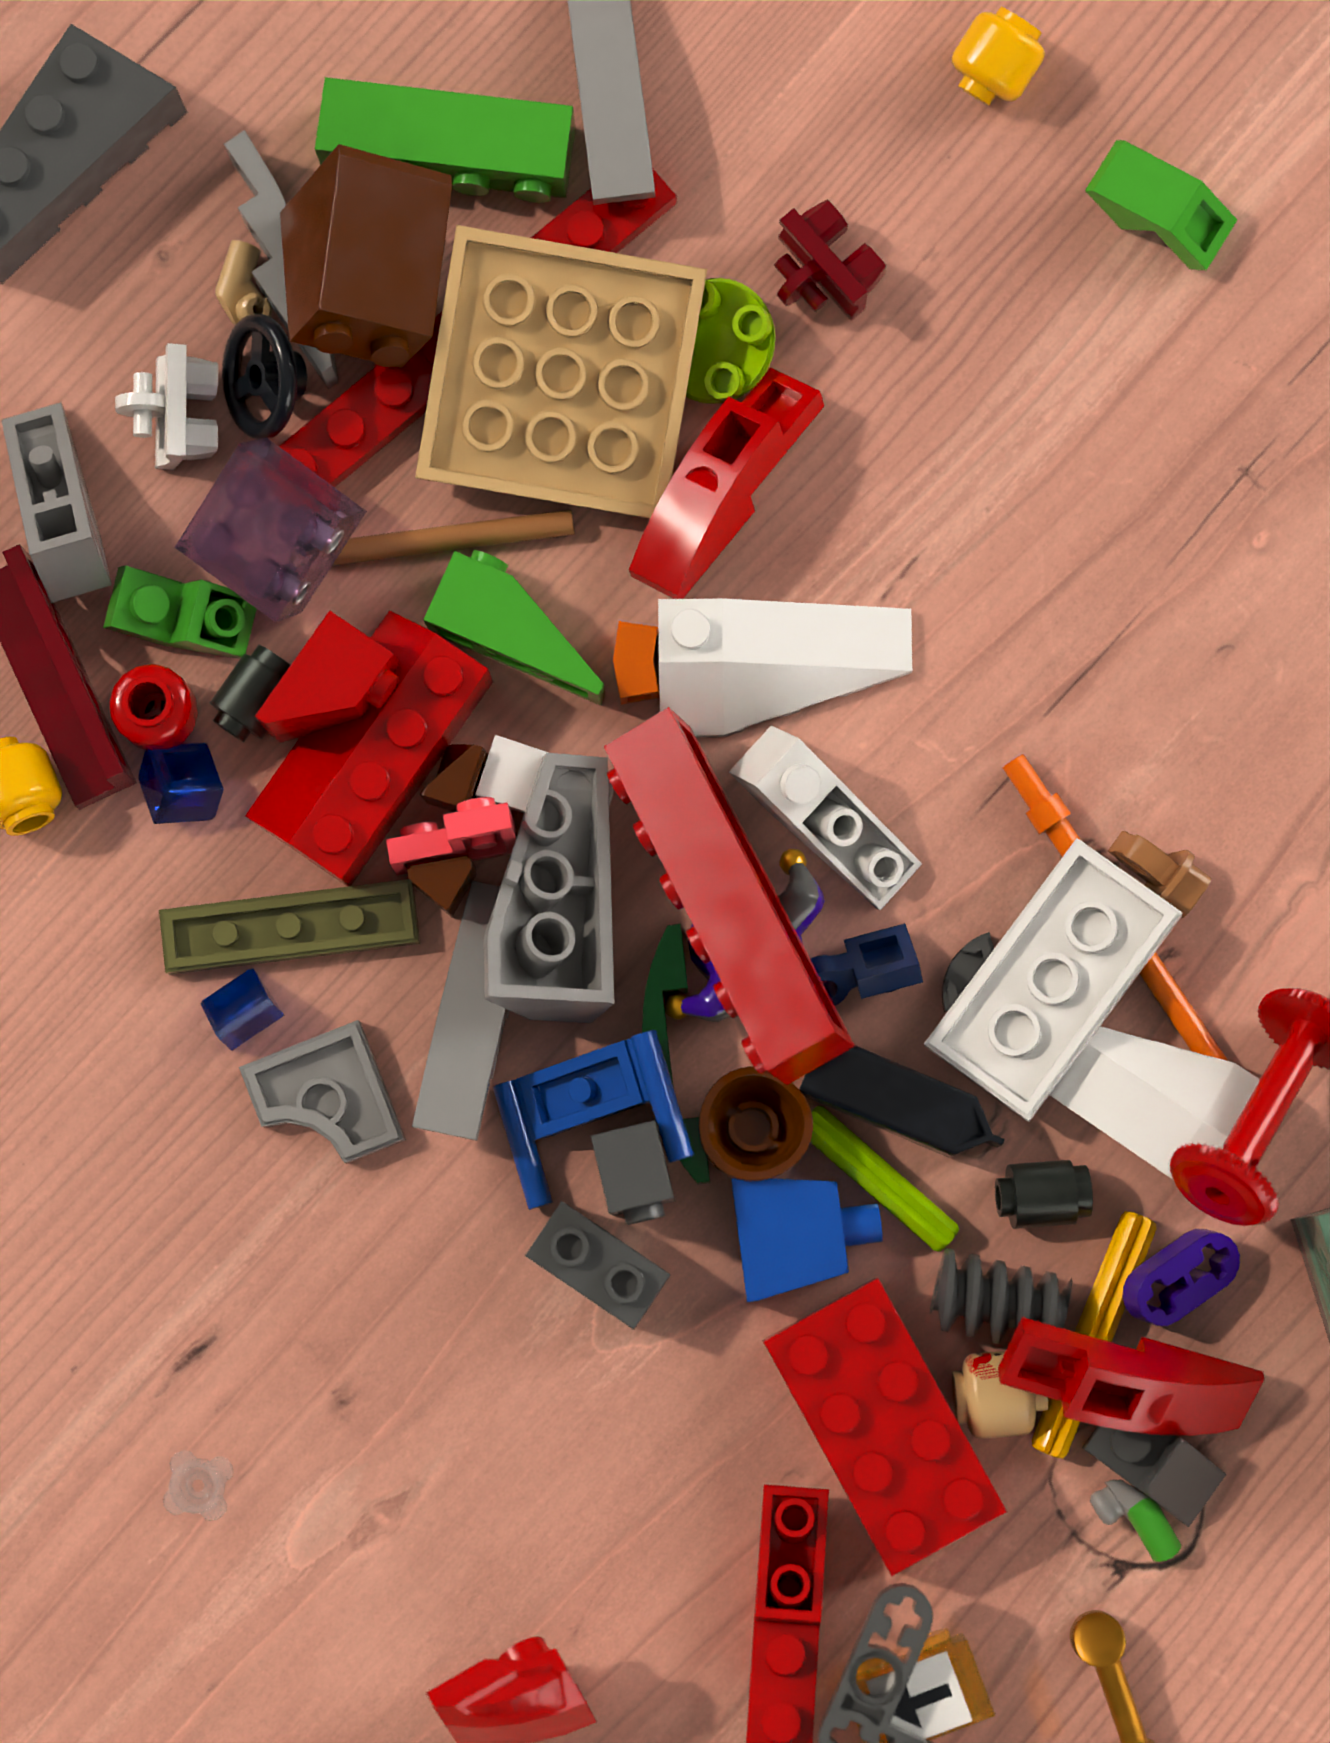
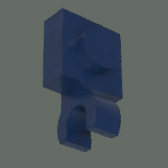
M905 923L845 939V953L832 956L820 955L810 959L821 981H826L823 985L834 1006L840 1004L847 997L849 991L855 987L858 988L861 999L923 983L920 964Z

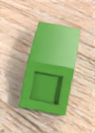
M1125 140L1115 141L1085 189L1086 193L1120 229L1154 231L1180 260L1192 270L1208 269L1237 222L1233 214L1203 181Z
M125 565L118 567L103 628L163 646L241 659L247 651L260 597L202 579L182 583Z

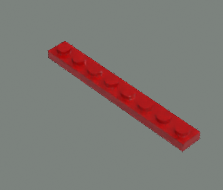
M652 168L655 198L593 205L592 189L590 188L531 238L618 253L677 204V195ZM442 312L435 317L433 337L403 368L376 365L255 466L259 475L297 519L426 412Z

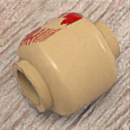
M1006 1351L968 1355L962 1365V1371L952 1372L956 1420L959 1424L967 1423L968 1430L976 1438L984 1439L1029 1434L1036 1422V1411L1048 1410V1397L1000 1384L998 1366Z

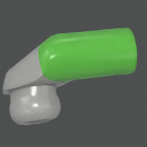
M1123 1480L1106 1481L1104 1489L1098 1490L1091 1495L1090 1503L1104 1524L1112 1525L1125 1515L1135 1528L1153 1561H1166L1180 1551L1181 1543L1160 1506Z

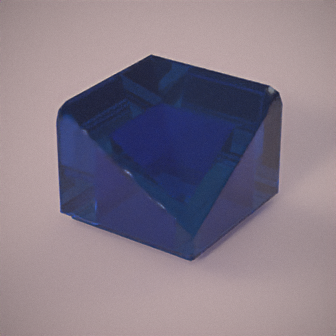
M207 743L180 744L169 749H145L138 779L154 824L208 821L216 816L224 788Z

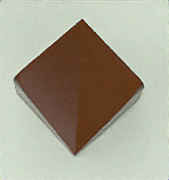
M475 744L448 745L436 778L422 789L420 796L427 804L457 812L456 805L458 803L476 798L475 794L488 758L485 749Z

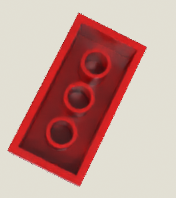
M878 1278L866 1282L762 1340L891 1576L896 1575L1007 1513L1005 1506Z

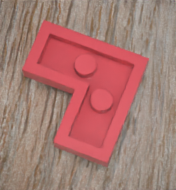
M492 797L474 798L458 803L456 805L457 812L444 814L445 828L438 829L435 822L416 823L401 828L399 830L400 837L386 839L390 865L397 876L408 874L407 869H410V866L463 856L471 858L472 861L511 854L518 833L508 803L495 804V799Z

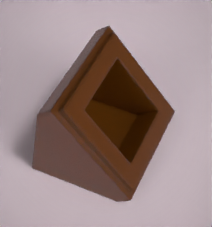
M467 856L410 866V869H407L408 878L411 883L450 917H453L476 877L475 865L471 858Z

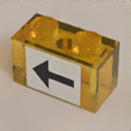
M942 1628L929 1633L890 1722L929 1741L995 1716L966 1637L963 1633L951 1637L948 1628ZM906 1654L899 1657L901 1659H904L906 1657ZM877 1657L867 1659L857 1669V1685L866 1694L873 1696L881 1695L887 1692L893 1685L894 1669L884 1659ZM881 1733L879 1735V1743H887L892 1737Z

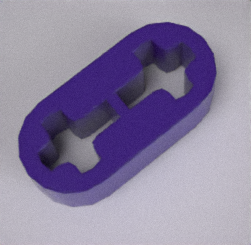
M1194 1229L1183 1234L1136 1267L1128 1275L1123 1286V1301L1126 1309L1133 1317L1156 1326H1168L1179 1321L1234 1280L1240 1264L1237 1245L1230 1237L1208 1229ZM1204 1247L1215 1250V1253L1208 1259L1211 1267L1209 1272L1195 1268L1204 1260V1255L1201 1251ZM1154 1282L1167 1286L1159 1293V1300L1161 1302L1159 1307L1147 1304V1301L1154 1295L1151 1287Z

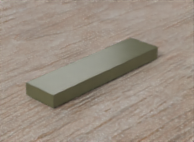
M409 879L159 910L165 973L169 975L420 944L414 885Z

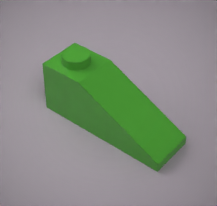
M474 550L471 557L454 551L423 619L427 629L444 639L601 706L606 695L604 683L512 575L505 573L508 565L502 560L482 551Z

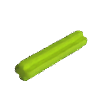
M817 1106L811 1111L813 1116V1132L810 1142L931 1249L937 1252L944 1250L958 1234V1224L827 1109Z

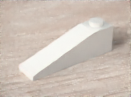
M724 598L658 599L660 712L669 707L691 727L696 738L726 737L743 731L746 727L776 717L782 718L799 712L802 708L837 696L843 697L912 673L911 609Z
M1100 1026L1053 1089L1050 1096L1173 1179L1169 1166L1170 1159L1174 1151L1180 1148L1181 1145H1191V1143L1197 1145L1199 1143L1203 1146L1205 1143L1209 1147L1213 1145L1216 1149L1220 1147L1223 1150L1225 1140L1260 1079L1231 1061Z

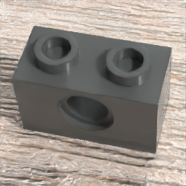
M656 1121L592 1135L591 1140L609 1214L612 1216L624 1214L625 1222L628 1225L664 1217L663 1204L673 1202L675 1198Z
M562 1201L525 1255L633 1330L637 1327L671 1276L664 1269Z

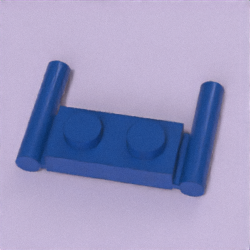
M656 1030L637 1034L629 1039L530 1073L515 1080L493 1086L529 1210L553 1203L536 1146V1140L549 1138L651 1102L668 1162L671 1163L694 1156Z

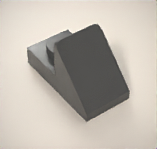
M1097 1426L1082 1447L1187 1527L1192 1524L1227 1475L1191 1444L1175 1435L1137 1433Z

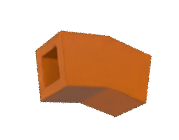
M622 621L618 623L613 664L621 705L659 698L654 667L659 636L658 627Z

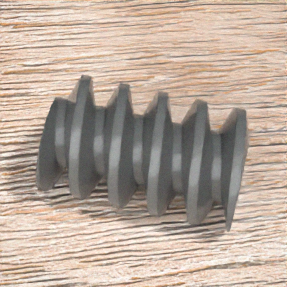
M945 1248L936 1277L930 1314L933 1310L939 1311L941 1331L949 1332L958 1316L964 1317L967 1337L971 1338L975 1337L984 1322L990 1323L992 1342L997 1344L1001 1342L1009 1328L1016 1330L1022 1317L1064 1329L1072 1291V1278L1061 1293H1059L1056 1273L1046 1272L1037 1286L1034 1287L1031 1268L1027 1266H1020L1012 1280L1008 1281L1005 1261L995 1260L984 1276L982 1274L980 1256L970 1254L960 1270H958L954 1250Z

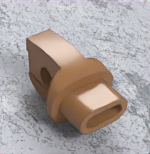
M1122 831L1108 850L1111 855L1146 881L1144 886L1181 911V918H1184L1193 909L1212 879L1193 864L1195 856L1189 850H1181L1167 855L1145 838L1129 834L1127 831Z

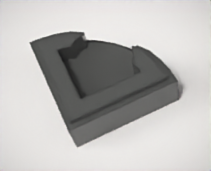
M989 932L968 942L949 964L942 985L944 1012H948L994 950Z

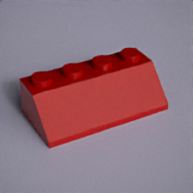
M390 610L370 637L394 653L399 664L394 673L400 679L388 700L379 709L371 705L361 718L300 737L245 815L253 823L347 887L351 886L444 754L447 746L451 744L493 683L487 667L438 634Z

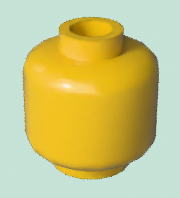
M1000 7L996 14L991 12L978 14L952 55L954 67L964 75L958 87L988 106L995 96L1005 101L1018 99L1044 59V49L1037 41L1042 33L1029 22L1004 7Z
M16 737L0 738V829H5L6 833L10 836L24 835L46 826L54 819L55 814L53 811L62 800V788L44 748L35 743H19Z

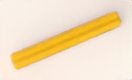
M1125 1211L1121 1215L1075 1332L1112 1343L1125 1310L1123 1286L1128 1275L1145 1260L1157 1229L1154 1221L1135 1212ZM1048 1398V1410L1043 1411L1031 1440L1032 1446L1036 1450L1052 1457L1063 1459L1068 1454L1080 1421L1064 1418L1062 1401Z

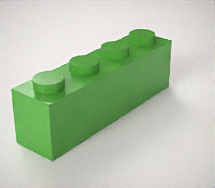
M325 77L315 152L321 165L336 146L341 144L449 174L452 178V188L463 194L482 196L487 195L489 189L514 192V196L523 201L545 203L551 200V196L566 198L576 127L573 106Z

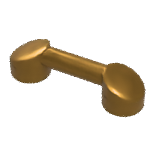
M1091 1610L1081 1614L1072 1624L1070 1643L1074 1652L1084 1662L1095 1667L1121 1743H1156L1146 1736L1120 1661L1126 1646L1124 1630L1114 1617L1104 1611Z

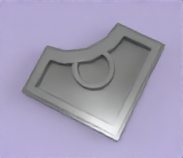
M359 1020L239 1067L261 1127L266 1128L290 1123L312 1128L331 1141L344 1163L352 1162L406 1140Z

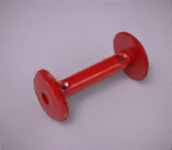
M1301 988L1278 989L1269 992L1261 1000L1257 1012L1259 1014L1257 1017L1260 1018L1261 1027L1266 1029L1265 1033L1269 1034L1268 1038L1274 1039L1273 1043L1279 1044V1048L1225 1140L1223 1150L1220 1147L1216 1149L1213 1145L1209 1147L1205 1143L1203 1146L1199 1143L1197 1145L1191 1143V1145H1181L1180 1148H1177L1170 1159L1171 1176L1181 1194L1199 1210L1217 1220L1239 1226L1259 1225L1270 1221L1278 1210V1194L1274 1192L1275 1188L1271 1187L1272 1183L1266 1181L1267 1177L1262 1176V1172L1256 1171V1166L1263 1157L1310 1073L1312 1065L1314 1067L1318 1065L1321 1069L1325 1067L1329 1070L1330 999L1310 990Z

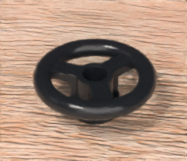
M254 313L242 318L234 326L228 337L223 356L222 381L229 412L239 429L253 439L267 440L277 436L289 422L295 401L301 399L306 391L308 376L303 357L292 349L288 336L280 324L270 316ZM252 335L251 360L247 364L245 375L241 377L243 351ZM252 395L260 396L270 410V416L264 421L257 420L251 414L245 400Z

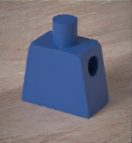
M731 1178L747 1302L759 1301L849 1273L846 1254L847 1246L883 1242L878 1203L840 1208L838 1186L835 1181L768 1179L748 1182Z

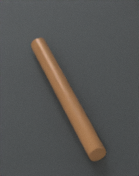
M572 510L341 539L331 553L327 554L323 549V555L327 567L575 535Z

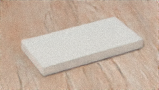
M1076 838L925 1041V1047L1023 1119L1030 1122L1182 917V912Z

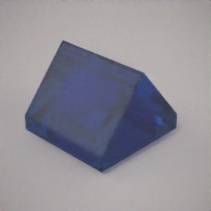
M254 968L247 970L200 1003L214 1033L231 1051L285 1016Z

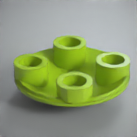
M725 278L705 280L686 392L687 398L708 404L724 403L728 396L737 399L752 390L767 372L775 349V327L770 311L764 301L746 285Z

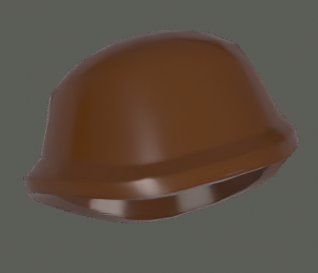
M753 1066L739 1068L721 1077L707 1093L699 1114L698 1130L700 1142L710 1162L727 1176L748 1182L772 1179L791 1169L807 1151L813 1132L811 1108L804 1095L793 1083L786 1085L768 1072L759 1074Z

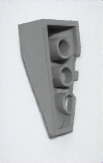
M546 753L543 756L484 935L485 1000L529 1020L592 1023L614 1004L607 757Z

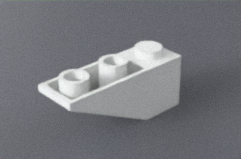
M770 726L729 771L773 817L878 910H881L922 865L910 850L798 737Z

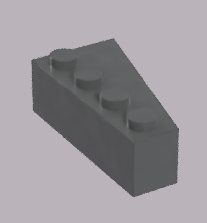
M70 24L0 129V284H3L60 231L59 225L82 204L86 207L103 191L101 186L127 162L131 165L149 148L147 143L167 125L172 127L187 113L178 90L174 85L73 24Z

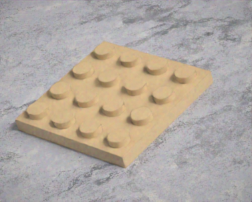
M456 225L415 478L650 519L673 474L707 269Z

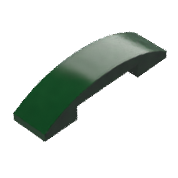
M681 924L668 925L658 944L646 984L642 1033L656 1030L672 1085L673 1078L663 996L670 995L676 991L683 994L688 993ZM699 1117L685 1118L683 1121L694 1156L679 1161L697 1185L710 1183L708 1159L699 1137Z

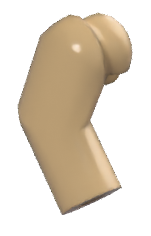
M239 240L231 241L215 290L217 300L234 325L250 314L260 313L270 317L272 314L271 303L267 298L262 297L251 281L253 277L252 271L256 268L261 251L256 246Z

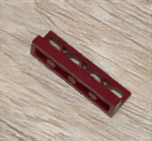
M18 544L2 552L8 565L0 568V643L75 807L80 810L137 782L54 602H50L30 554Z

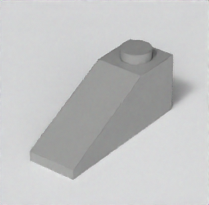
M62 403L2 419L1 422L29 554L50 602L53 603L111 586L112 583L101 536Z

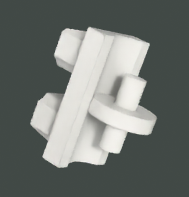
M168 343L166 345V355L158 356L156 359V393H152V374L138 372L134 373V392L119 394L115 397V411L120 415L133 417L134 437H151L152 418H156L155 469L174 470L182 460L211 458L217 452V421L186 418V399L212 401L216 397L218 389V363L196 357H187V345Z

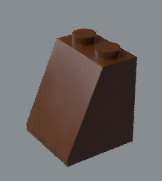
M341 144L336 146L280 212L289 342L314 347L323 353H340L369 360L382 367L403 368L433 337L452 191L451 175Z

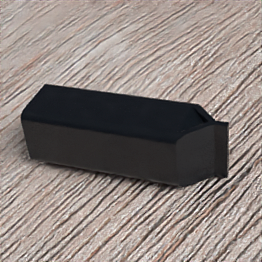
M856 1045L806 1074L799 1089L806 1098L948 1158L983 1143L998 1148L1003 1145L1005 1140L992 1133L977 1096Z

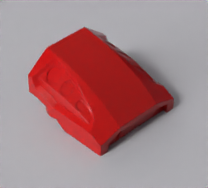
M540 1636L522 1640L507 1649L498 1660L484 1659L426 1692L433 1708L457 1743H535L567 1735L597 1722L556 1648L550 1650L544 1638Z

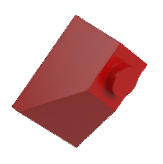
M329 610L255 717L269 735L280 743L361 718L371 705L379 709L388 700L400 679L394 673L399 664L394 653Z

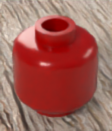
M156 664L137 666L123 674L113 687L109 701L111 719L119 733L136 747L151 752L171 750L183 743L194 730L198 716L196 697L186 681L170 668Z

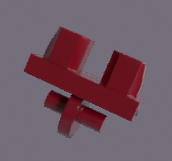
M826 199L802 215L794 208L779 220L783 230L778 235V239L798 260L802 267L800 268L788 253L778 259L774 266L787 281L779 289L777 297L785 306H789L803 298L817 312L829 300L816 286L818 283L852 321L865 310L868 293L873 290L885 275L886 265L884 261L865 243L843 261L834 254L829 246L847 232L848 224L843 215L829 200Z

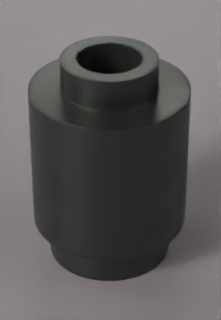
M258 645L251 656L244 654L210 701V704L219 711L213 721L242 742H245L250 733L262 739L267 731L255 715L286 673L290 664L262 645Z
M1070 1160L1008 1164L1005 1178H996L995 1201L999 1217L1009 1216L1013 1229L1076 1224L1079 1217H1090L1093 1211V1190L1088 1167L1086 1165L1073 1166Z

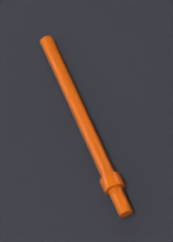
M1022 754L1006 764L1003 770L1030 810L1025 814L1040 835L1045 832L1061 857H1063L1076 838L1081 840L1066 818L1071 813L1058 793L1051 796L1025 755ZM1155 952L1139 974L1192 1052L1228 1061Z

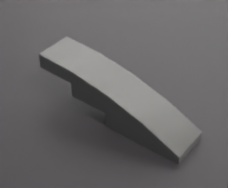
M568 0L593 205L655 198L630 0Z
M244 130L224 143L232 164L254 194V197L239 206L238 210L247 229L269 259L253 270L252 274L260 291L269 300L271 307L289 331L280 212L287 204L278 184ZM298 344L328 389L339 383L334 354L323 353L314 347Z
M476 881L471 883L427 1057L412 1124L414 1128L478 1141L489 1085L494 1076L504 1025L510 1011L485 1000L484 935L500 886Z

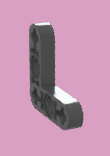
M905 1583L891 1584L881 1590L875 1598L820 1723L818 1731L819 1743H837V1740L830 1736L831 1731L834 1727L845 1730L850 1721L860 1724L859 1735L868 1743H879V1735L881 1733L892 1737L887 1743H934L890 1723L933 1622L931 1604L924 1593L914 1585ZM904 1597H909L914 1600L912 1609L920 1617V1621L916 1627L905 1624L901 1629L896 1641L897 1646L909 1647L906 1657L901 1659L888 1647L868 1643L874 1632L886 1640L892 1627L891 1617L884 1613L888 1603L900 1605ZM877 1657L891 1664L895 1677L893 1685L887 1692L873 1696L866 1694L859 1688L856 1682L857 1669L864 1661Z

